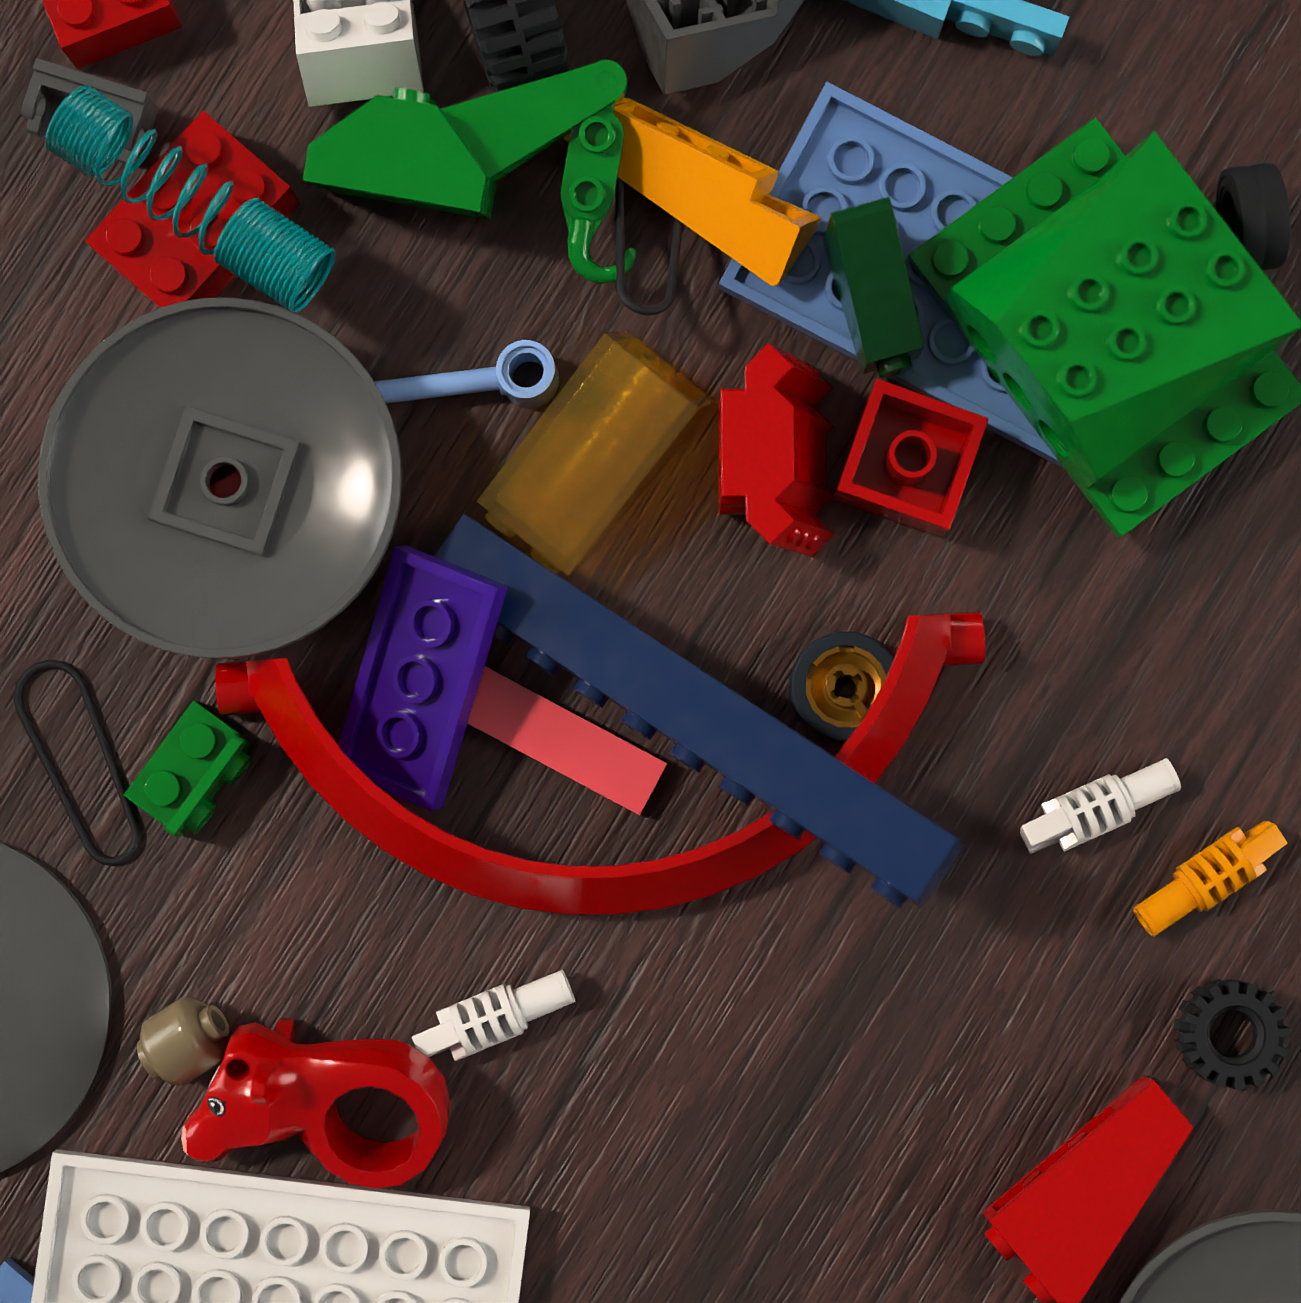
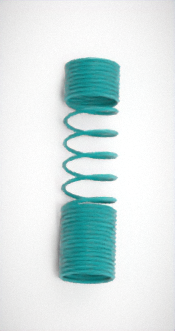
M90 85L78 87L64 99L54 113L45 136L46 148L52 151L54 155L67 161L69 165L77 168L89 178L96 177L97 182L101 186H113L121 182L122 198L127 204L139 203L147 199L148 216L153 221L165 220L173 216V230L178 238H187L199 232V248L204 255L214 254V260L217 264L225 267L226 270H229L232 274L234 273L236 277H240L241 280H244L247 284L249 283L251 287H255L256 290L264 293L266 297L274 300L276 304L279 303L286 310L294 313L299 312L314 298L333 266L335 260V250L333 247L330 248L328 244H324L318 237L315 238L313 234L310 235L303 227L300 228L298 224L295 225L288 217L285 218L283 214L280 215L279 211L270 208L264 201L254 198L241 205L223 229L216 247L213 250H207L203 243L207 225L220 212L232 194L234 188L233 180L224 183L205 213L203 222L193 230L181 233L177 225L180 210L194 196L203 183L208 172L207 163L201 164L192 173L179 196L176 206L169 212L156 216L152 212L154 193L168 180L176 169L183 154L182 147H175L168 153L158 168L150 189L142 196L130 199L126 195L127 178L150 153L157 138L156 129L147 131L138 141L127 161L123 174L112 181H104L100 175L107 171L117 160L130 138L133 129V115L130 111L127 112L125 108L117 105L115 101L112 102L110 98L102 95L101 92H97ZM151 136L146 148L139 156V158L134 162L138 152L140 151L144 143L148 140V138ZM175 156V158H174L172 164L170 165V167L168 168V170L165 172V174L162 176V174H163L165 168L167 167V165L169 164V162L171 161V159ZM200 174L198 180L196 181V183L194 184V186H193V187L191 188V190L189 191L190 187L192 186V184L194 183V181L196 180V178H197L198 175Z

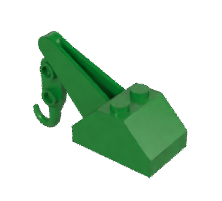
M600 60L587 66L441 109L437 106V101L430 99V94L395 88L393 97L376 95L308 145L303 181L324 191L491 220L497 188L495 182L570 134L561 186V201L569 232L567 241L568 258L574 270L585 280L597 284L613 283L616 281V265L602 267L596 264L591 258L590 246L594 233L609 212L614 201L624 143V130L621 122L614 115L613 109L614 105L627 92V77L623 68L618 63L612 60ZM628 248L625 251V275L633 267L637 255L634 248Z

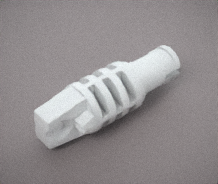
M1167 758L1121 779L1116 774L1113 776L1108 774L1041 804L1045 815L1022 825L1020 835L1029 853H1034L1058 842L1063 851H1067L1131 822V818L1135 817V810L1180 791L1181 783L1174 767Z
M563 970L515 989L511 984L507 986L502 984L437 1011L436 1014L440 1025L412 1036L416 1050L427 1057L450 1049L454 1061H457L523 1034L524 1030L528 1029L527 1022L574 1003L575 997Z

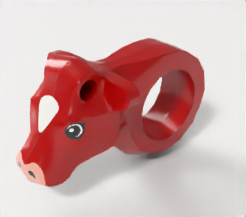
M280 1018L273 1030L256 1022L241 1025L237 1028L227 1044L223 1060L216 1070L203 1100L188 1116L182 1129L181 1140L184 1152L201 1163H214L221 1160L229 1152L239 1148L283 1141L297 1135L329 1172L350 1184L378 1189L402 1185L426 1169L447 1134L450 1100L445 1077L429 1057L407 1043L389 1039H355L311 1045L296 1044L294 1042V1018ZM370 1086L389 1090L404 1099L416 1114L419 1128L402 1140L383 1143L365 1139L351 1131L340 1118L335 1099L356 1088Z

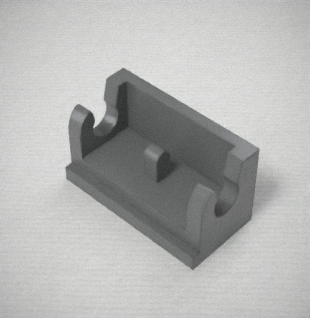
M36 58L33 66L34 72L21 111V117L29 119L26 130L32 135L45 138L49 123L64 99L78 87L90 85L97 92H101L102 95L110 98L112 102L115 101L117 105L125 108L127 112L130 111L133 115V129L130 138L116 160L127 164L138 141L147 131L152 129L158 112V107L149 94L132 87ZM148 140L144 143V145L138 152L134 162L139 158V156L146 148Z

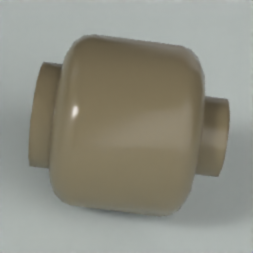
M193 997L180 998L151 1015L142 1024L140 1040L137 1043L138 1057L146 1072L152 1078L158 1081H166L172 1085H186L217 1067L222 1062L227 1047L225 1037L229 1035V1025L223 1013L216 1006H207L199 999Z

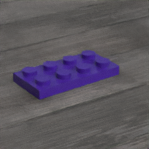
M406 545L395 547L339 741V747L382 790L432 812L443 808L508 586Z

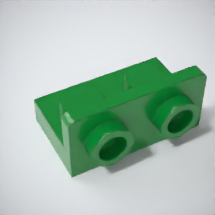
M193 700L123 795L166 826L164 830L173 837H184L188 830L196 834L214 813L216 805L211 802V799L225 782L232 786L250 764L252 758L246 752L254 742L201 703Z

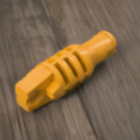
M1263 821L1245 833L1242 832L1240 827H1236L1198 854L1192 856L1185 863L1176 867L1172 882L1134 906L1132 910L1144 929L1151 936L1155 937L1194 909L1199 912L1203 910L1209 911L1216 904L1228 898L1229 895L1267 871L1262 862L1284 847L1287 841L1277 825L1269 821Z

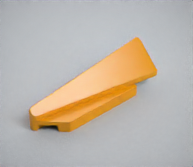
M623 97L616 103L613 109L614 115L619 119L624 130V143L618 178L769 285L776 286L781 283L817 230L822 217L770 195L780 171L632 99ZM570 134L563 139L569 142Z

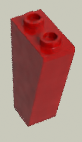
M1144 1075L1141 1076L982 1211L984 1216L993 1225L984 1234L1007 1262L1017 1254L1028 1267L1031 1273L1023 1281L1041 1303H1053L1055 1301L1057 1303H1080L1194 1127L1154 1080Z

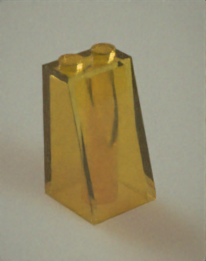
M628 330L604 333L477 502L489 511L485 517L493 527L509 537H514L517 534L534 548L531 551V555L539 564L554 574H559L560 571H563L569 576L582 568L717 402Z

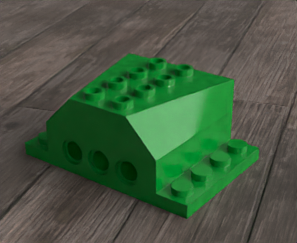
M1095 117L907 256V262L1117 539L1140 524L1301 404V384L1275 352L1278 346L1301 329L1300 319L1155 131L1125 156Z

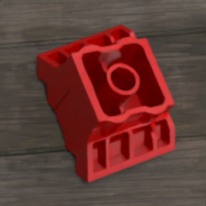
M767 343L745 366V388H720L718 405L719 515H746V521L769 544L812 557L834 535L816 516L834 495L827 487L826 458L827 433L834 425L815 408L833 386L810 363H806L791 353H787Z

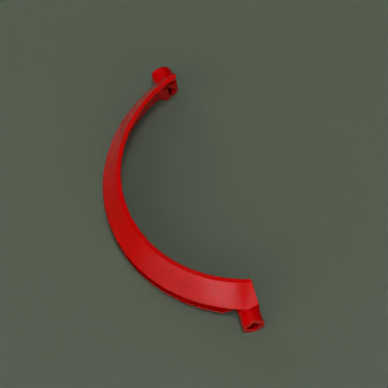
M981 612L908 616L902 640L883 685L863 720L834 758L875 784L904 746L929 701L942 667L984 663L985 632ZM287 658L224 662L216 665L215 690L220 715L262 713L280 746L304 778L347 823L383 851L415 870L473 896L517 908L567 915H618L663 909L715 895L755 878L800 852L816 839L805 831L801 838L797 840L768 820L774 812L773 810L741 830L700 848L657 860L615 866H568L525 860L485 849L438 828L409 811L378 787L342 751L318 719L296 681Z

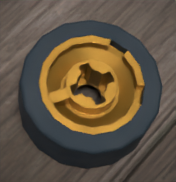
M833 632L814 640L799 655L789 677V701L797 720L814 736L831 743H845L865 717L883 685L894 660L893 655L878 640L859 632ZM848 677L854 681L856 691L851 698L837 697L834 694L833 690L838 678Z

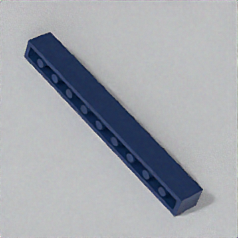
M465 514L462 515L434 555L436 558L508 586L494 637L507 645L513 637H516L531 647L526 657L554 677L562 668L579 679L573 689L600 708H603L607 701L610 700L625 710L626 713L621 721L650 741L658 732L673 742L675 745L670 751L672 756L697 773H700L703 767L707 765L722 775L724 779L719 784V787L741 803L749 807L754 798L773 809L774 812L768 820L795 839L799 840L805 831L825 844L819 852L822 857L848 874L852 872L855 866H858L876 878L870 888L896 907L902 909L906 901L909 900L922 909L963 848L958 838Z

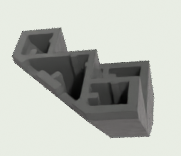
M804 0L626 1L643 58L665 95L718 83L771 46Z

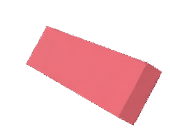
M484 666L468 720L469 725L638 815L641 814L667 766L666 762Z

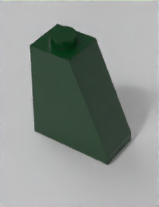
M890 197L831 213L823 244L862 374L877 370L879 378H886L911 370L913 368L911 360L919 358L924 349V343Z

